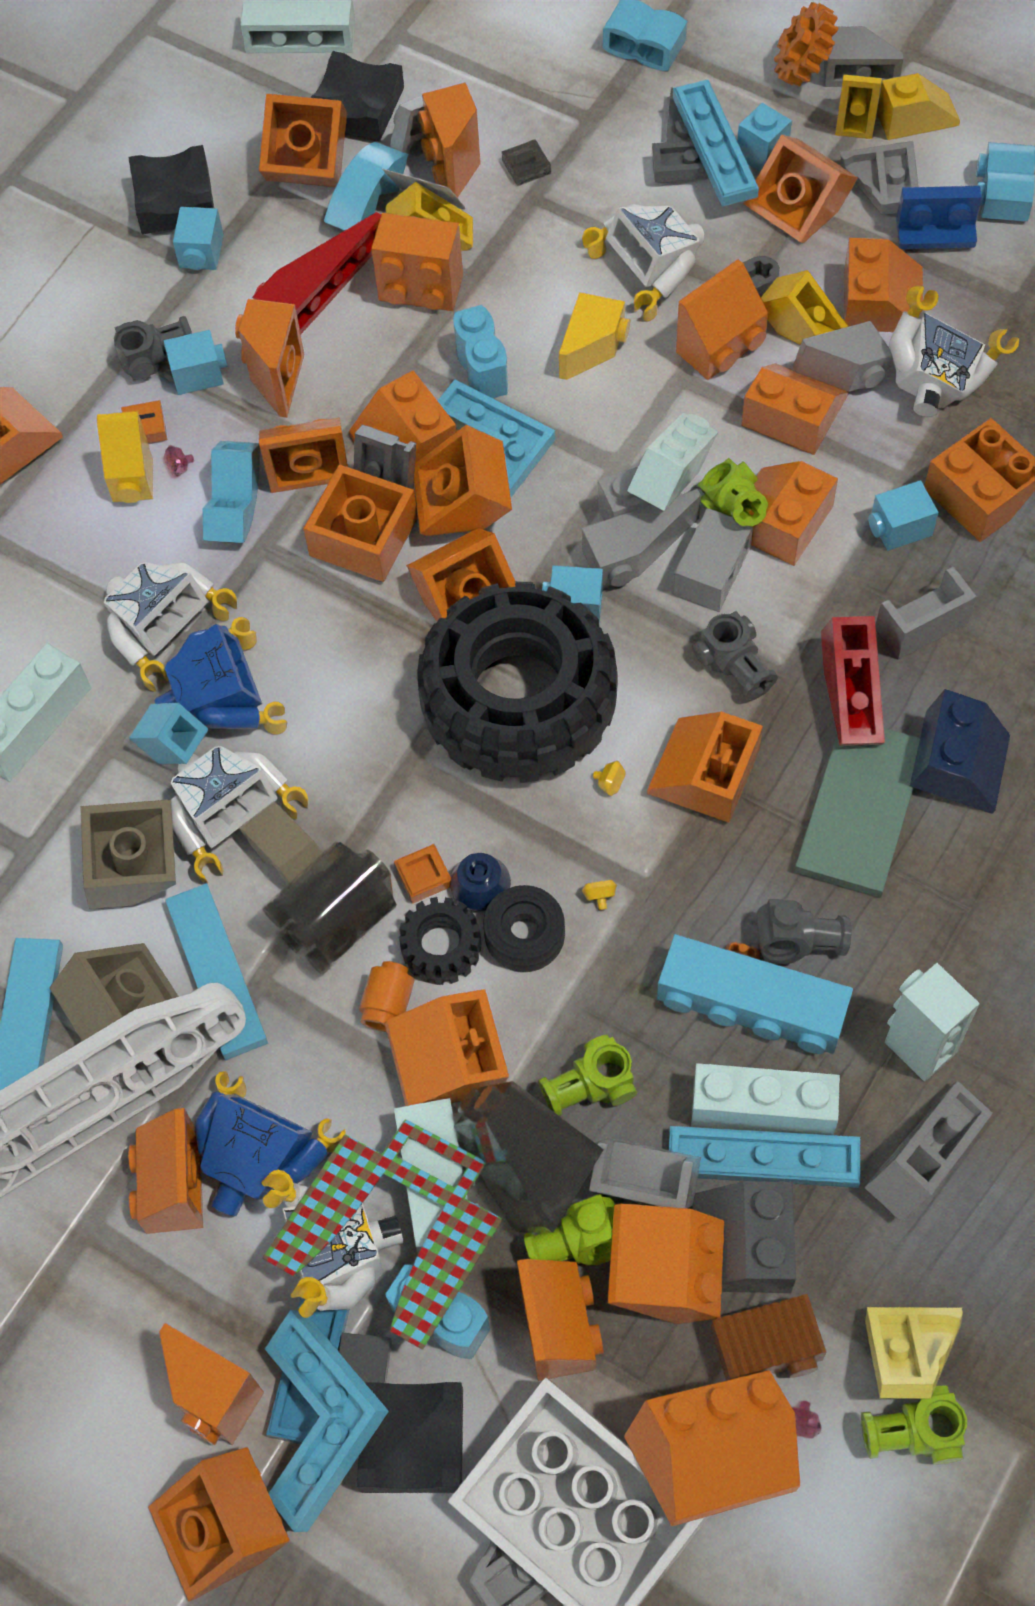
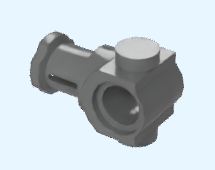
M186 316L179 317L178 322L157 329L153 324L148 325L140 320H135L114 327L116 331L114 345L122 369L126 374L132 376L133 381L156 374L161 363L166 362L167 352L164 340L192 334Z
M737 611L731 614H719L714 616L709 621L707 628L701 631L700 641L693 645L694 653L702 665H709L713 671L724 673L727 676L733 675L744 688L743 695L747 700H755L770 690L776 683L778 676L774 670H767L756 656L758 647L752 639L756 638L757 633L750 619L745 615L740 616ZM719 639H729V640H731L732 642H730V643H722V642H719L718 640H719Z
M769 899L768 903L761 906L757 911L756 917L760 940L758 950L762 956V961L791 964L799 961L804 956H808L812 949L832 950L837 955L846 956L850 949L852 928L850 918L846 915H838L836 919L813 918L811 911L803 910L799 902Z

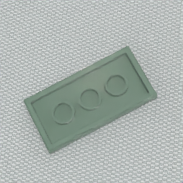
M884 728L885 743L883 745L840 746L838 736L836 735L794 873L881 898L913 790L910 782L920 738Z

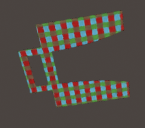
M406 1119L382 1154L345 1134L262 1259L294 1277L346 1225L383 1174L444 1206L407 1278L390 1328V1332L423 1350L503 1220L501 1217L465 1199L487 1162ZM409 1137L467 1168L455 1187L397 1157Z

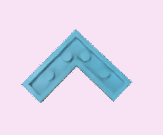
M456 379L438 399L440 405L456 424L457 429L460 430L465 425H468L503 441L511 497L556 440L554 429Z
M290 1310L265 1350L320 1417L270 1490L269 1495L277 1511L294 1532H308L389 1411L309 1317L303 1318L298 1310Z

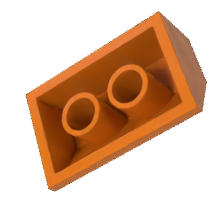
M770 1370L645 1400L624 1435L671 1526L796 1492L800 1487L795 1412Z

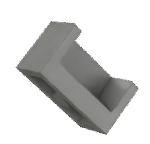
M707 508L674 573L673 594L679 598L720 612L751 548L753 526H741L733 517Z
M951 567L945 570L941 587L898 609L894 607L890 600L881 603L875 625L876 631L899 660L968 624L977 596L958 571Z
M607 1138L600 1141L597 1145L589 1191L662 1207L689 1208L693 1205L701 1157Z

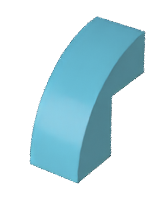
M373 142L361 149L343 172L331 197L324 222L346 230L374 214L379 195L398 192L400 189L382 168L403 174L408 154L378 142Z
M220 441L211 450L212 498L202 508L203 540L244 543L251 528L257 499L260 445L259 443Z

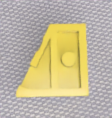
M867 1307L865 1324L880 1398L931 1399L961 1327L962 1308Z

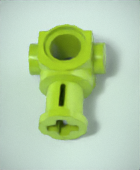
M728 458L710 469L702 481L697 484L704 493L701 496L700 503L705 509L708 508L731 516L741 526L752 527L761 523L766 517V509L768 507L766 497L757 491L754 483L758 481L757 476L744 461L737 465ZM753 511L754 515H750L749 512Z
M608 1035L598 1036L584 1045L585 1054L583 1057L573 1061L574 1069L550 1080L546 1077L538 1079L544 1100L554 1118L562 1116V1110L586 1099L592 1104L600 1101L603 1103L611 1102L613 1106H617L634 1098L637 1095V1090L633 1085L634 1077L631 1073L632 1060L625 1047L616 1043L613 1037L609 1038ZM614 1063L620 1066L623 1071L618 1076L605 1077L598 1069L604 1064Z
M601 1194L571 1205L566 1212V1216L561 1218V1226L536 1235L531 1231L525 1233L524 1242L529 1258L566 1261L574 1258L578 1264L583 1263L586 1265H600L611 1261L614 1201L611 1198L602 1197Z
M936 1386L931 1399L919 1398L920 1402L903 1404L902 1412L873 1416L869 1411L861 1412L862 1436L868 1458H878L879 1452L908 1448L913 1456L923 1454L926 1457H932L933 1464L935 1465L963 1460L962 1448L965 1445L964 1434L967 1429V1416L964 1409L956 1402L954 1393H949L948 1386ZM939 1413L946 1416L953 1426L952 1435L949 1437L936 1435L929 1426V1415Z

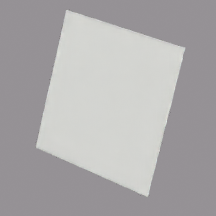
M382 168L402 190L407 189L416 181L451 204L466 208L448 187Z

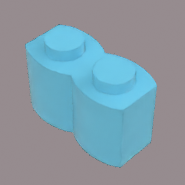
M620 0L603 28L602 48L614 56L623 59H636L647 67L668 71L686 41L688 21L674 12L653 10L650 6L638 0Z
M988 142L986 154L979 153L976 177H983V182L978 181L977 186L981 188L982 196L980 203L981 218L1028 222L1034 196L1035 145Z
M482 305L455 312L453 322L456 353L460 364L467 370L469 387L491 398L507 395L508 371L506 350L502 342L495 336L494 321L490 312Z
M413 1265L403 1266L385 1294L394 1315ZM458 1292L432 1336L448 1353L464 1359H473L491 1330L488 1316L478 1302Z

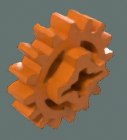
M811 2L808 8L805 6L801 8L800 15L792 17L791 26L785 28L779 38L777 47L780 49V52L774 57V61L778 63L774 72L779 74V79L792 86L800 87L803 81L806 83L810 82L813 73L818 74L820 72V63L828 60L835 45L832 36L838 31V27L834 25L838 17L833 14V10L821 3Z

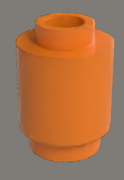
M383 961L381 966L371 967L359 1011L362 1013L360 1022L363 1025L374 1030L387 1032L385 1022L406 1012L415 979L407 974L408 968L396 962Z

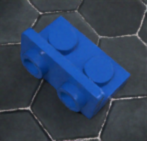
M980 186L902 187L896 217L899 248H974L977 243L975 224L982 199Z

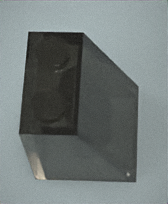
M513 1081L472 1089L463 1099L458 1109V1112L462 1114L454 1126L467 1151L482 1159L485 1163L480 1174L510 1227L518 1233H553L604 1149Z

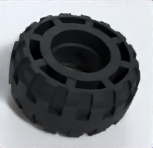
M515 581V587L499 588L498 583L483 587L479 590V596L472 599L464 596L447 609V617L439 618L425 637L423 654H419L417 681L420 706L428 731L436 744H441L448 751L451 760L464 769L472 770L476 768L480 770L481 776L503 782L504 777H518L520 783L538 781L539 775L552 772L556 776L574 767L575 759L579 756L584 758L587 754L590 755L602 741V734L606 727L610 726L614 715L617 699L618 672L615 651L609 634L603 633L602 628L599 627V619L581 602L574 605L571 603V596L551 586L547 591L535 589L533 582ZM513 655H526L538 658L550 665L558 674L553 683L545 690L525 698H506L495 695L486 690L477 681L483 670L490 664L501 658Z

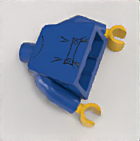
M238 617L234 619L230 629L226 626L215 624L209 629L192 632L177 655L167 662L165 671L172 689L157 697L155 704L179 703L207 728L254 729L258 728L259 724H263L267 732L277 735L287 729L286 720H273L270 718L285 714V707L280 702L274 701L267 704L264 711H259L257 708L262 704L243 653V650L251 649L256 645L257 636L256 631L250 630V621L247 618Z
M227 1071L219 1072L215 1078L218 1092L211 1094L195 1121L198 1154L202 1158L201 1171L221 1182L212 1201V1207L225 1214L237 1216L246 1195L259 1200L263 1199L270 1190H274L272 1187L263 1186L261 1183L274 1170L285 1171L290 1175L293 1183L298 1184L307 1178L326 1158L327 1152L333 1153L345 1135L346 1130H342L336 1138L326 1137L324 1133L332 1125V1119L327 1118L323 1119L318 1125L317 1139H310L313 1131L245 1099L247 1089L243 1076L238 1078L236 1085L228 1088L226 1087L229 1083Z

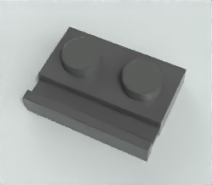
M362 424L355 432L353 469L413 489L416 443L410 441L409 444H405L399 441L400 437Z

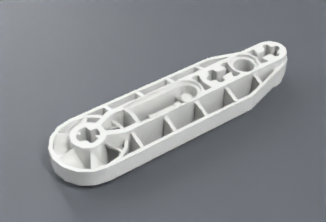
M209 983L190 994L133 1010L0 1090V1198L180 1088L219 1047L234 1039L243 1030L246 1017L243 1006L236 995L229 988H226L225 985Z

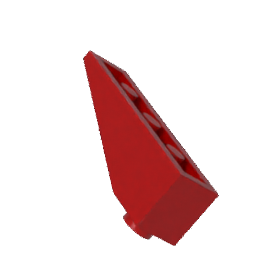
M375 212L278 269L266 282L261 283L257 287L252 298L255 300L295 304L300 334H302L372 257L371 249L382 214Z

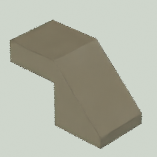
M274 801L239 828L261 860L275 867L297 899L303 903L339 876L314 840Z

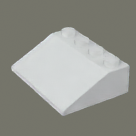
M546 1377L448 1500L455 1509L564 1606H640L708 1518L704 1517L671 1526L630 1447Z

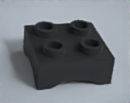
M332 51L324 78L318 90L312 94L311 98L342 101L347 111L345 133L381 141L404 89L402 65L393 63L372 65L357 61L345 53Z
M203 145L192 146L183 152L166 157H148L144 155L129 157L135 210L142 235L176 229L180 207L214 208L208 164Z
M365 1382L389 1412L359 1455L357 1469L358 1490L361 1493H455L462 1484V1383L391 1384Z

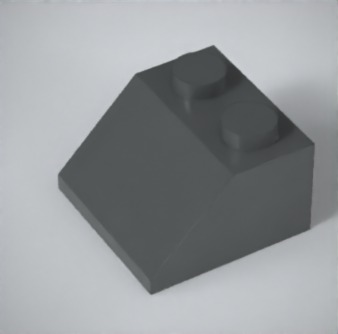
M743 1181L695 1193L693 1210L724 1220L722 1292L791 1293L796 1281L793 1182Z

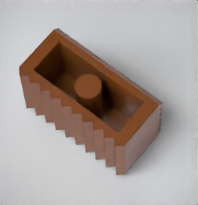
M808 1294L712 1320L711 1334L726 1381L768 1370L772 1374L788 1370L790 1378L804 1376L818 1370L817 1362L823 1361L827 1353Z

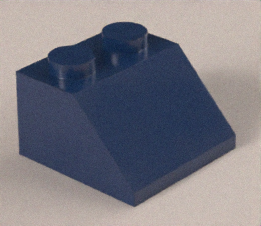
M947 689L943 690L925 714L910 782L911 787L991 814L995 812L1010 734L987 703Z

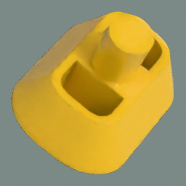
M619 761L607 763L603 772L594 771L593 778L598 780L601 790L613 796L619 791L626 772Z
M613 880L588 883L584 885L582 892L588 901L597 900L598 909L604 910L607 909L606 898L615 896L617 884Z

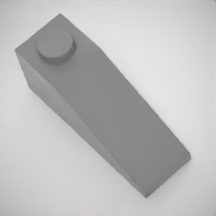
M698 489L678 495L664 511L651 504L582 528V552L590 568L603 569V589L610 586H623L632 579L639 577L699 519L701 495Z
M956 1081L889 1156L865 1188L894 1216L902 1221L934 1193L993 1113L960 1082Z

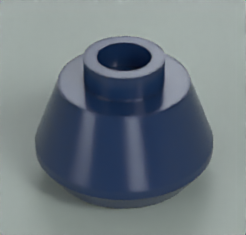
M486 853L468 855L457 864L451 874L450 888L453 897L458 903L462 902L467 906V909L473 911H486L495 896L511 887L510 874L506 866L497 858Z

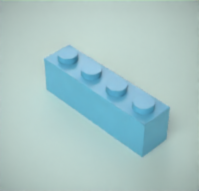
M674 934L658 982L657 1000L663 1001L666 1007L677 1012L688 1013L692 1010L708 1015L711 1021L722 1026L738 1024L751 1028L756 1035L764 1039L778 1040L783 1038L796 1042L801 1049L813 1054H823L824 1052L834 1054L853 988Z

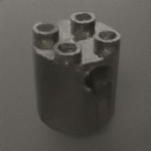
M335 841L262 907V910L277 927L281 928L283 926L284 929L279 933V936L285 944L295 953H298L303 948L307 952L305 958L319 974L324 975L396 909L397 904L393 897L391 873L386 865L370 850H365L363 853H355L343 843Z

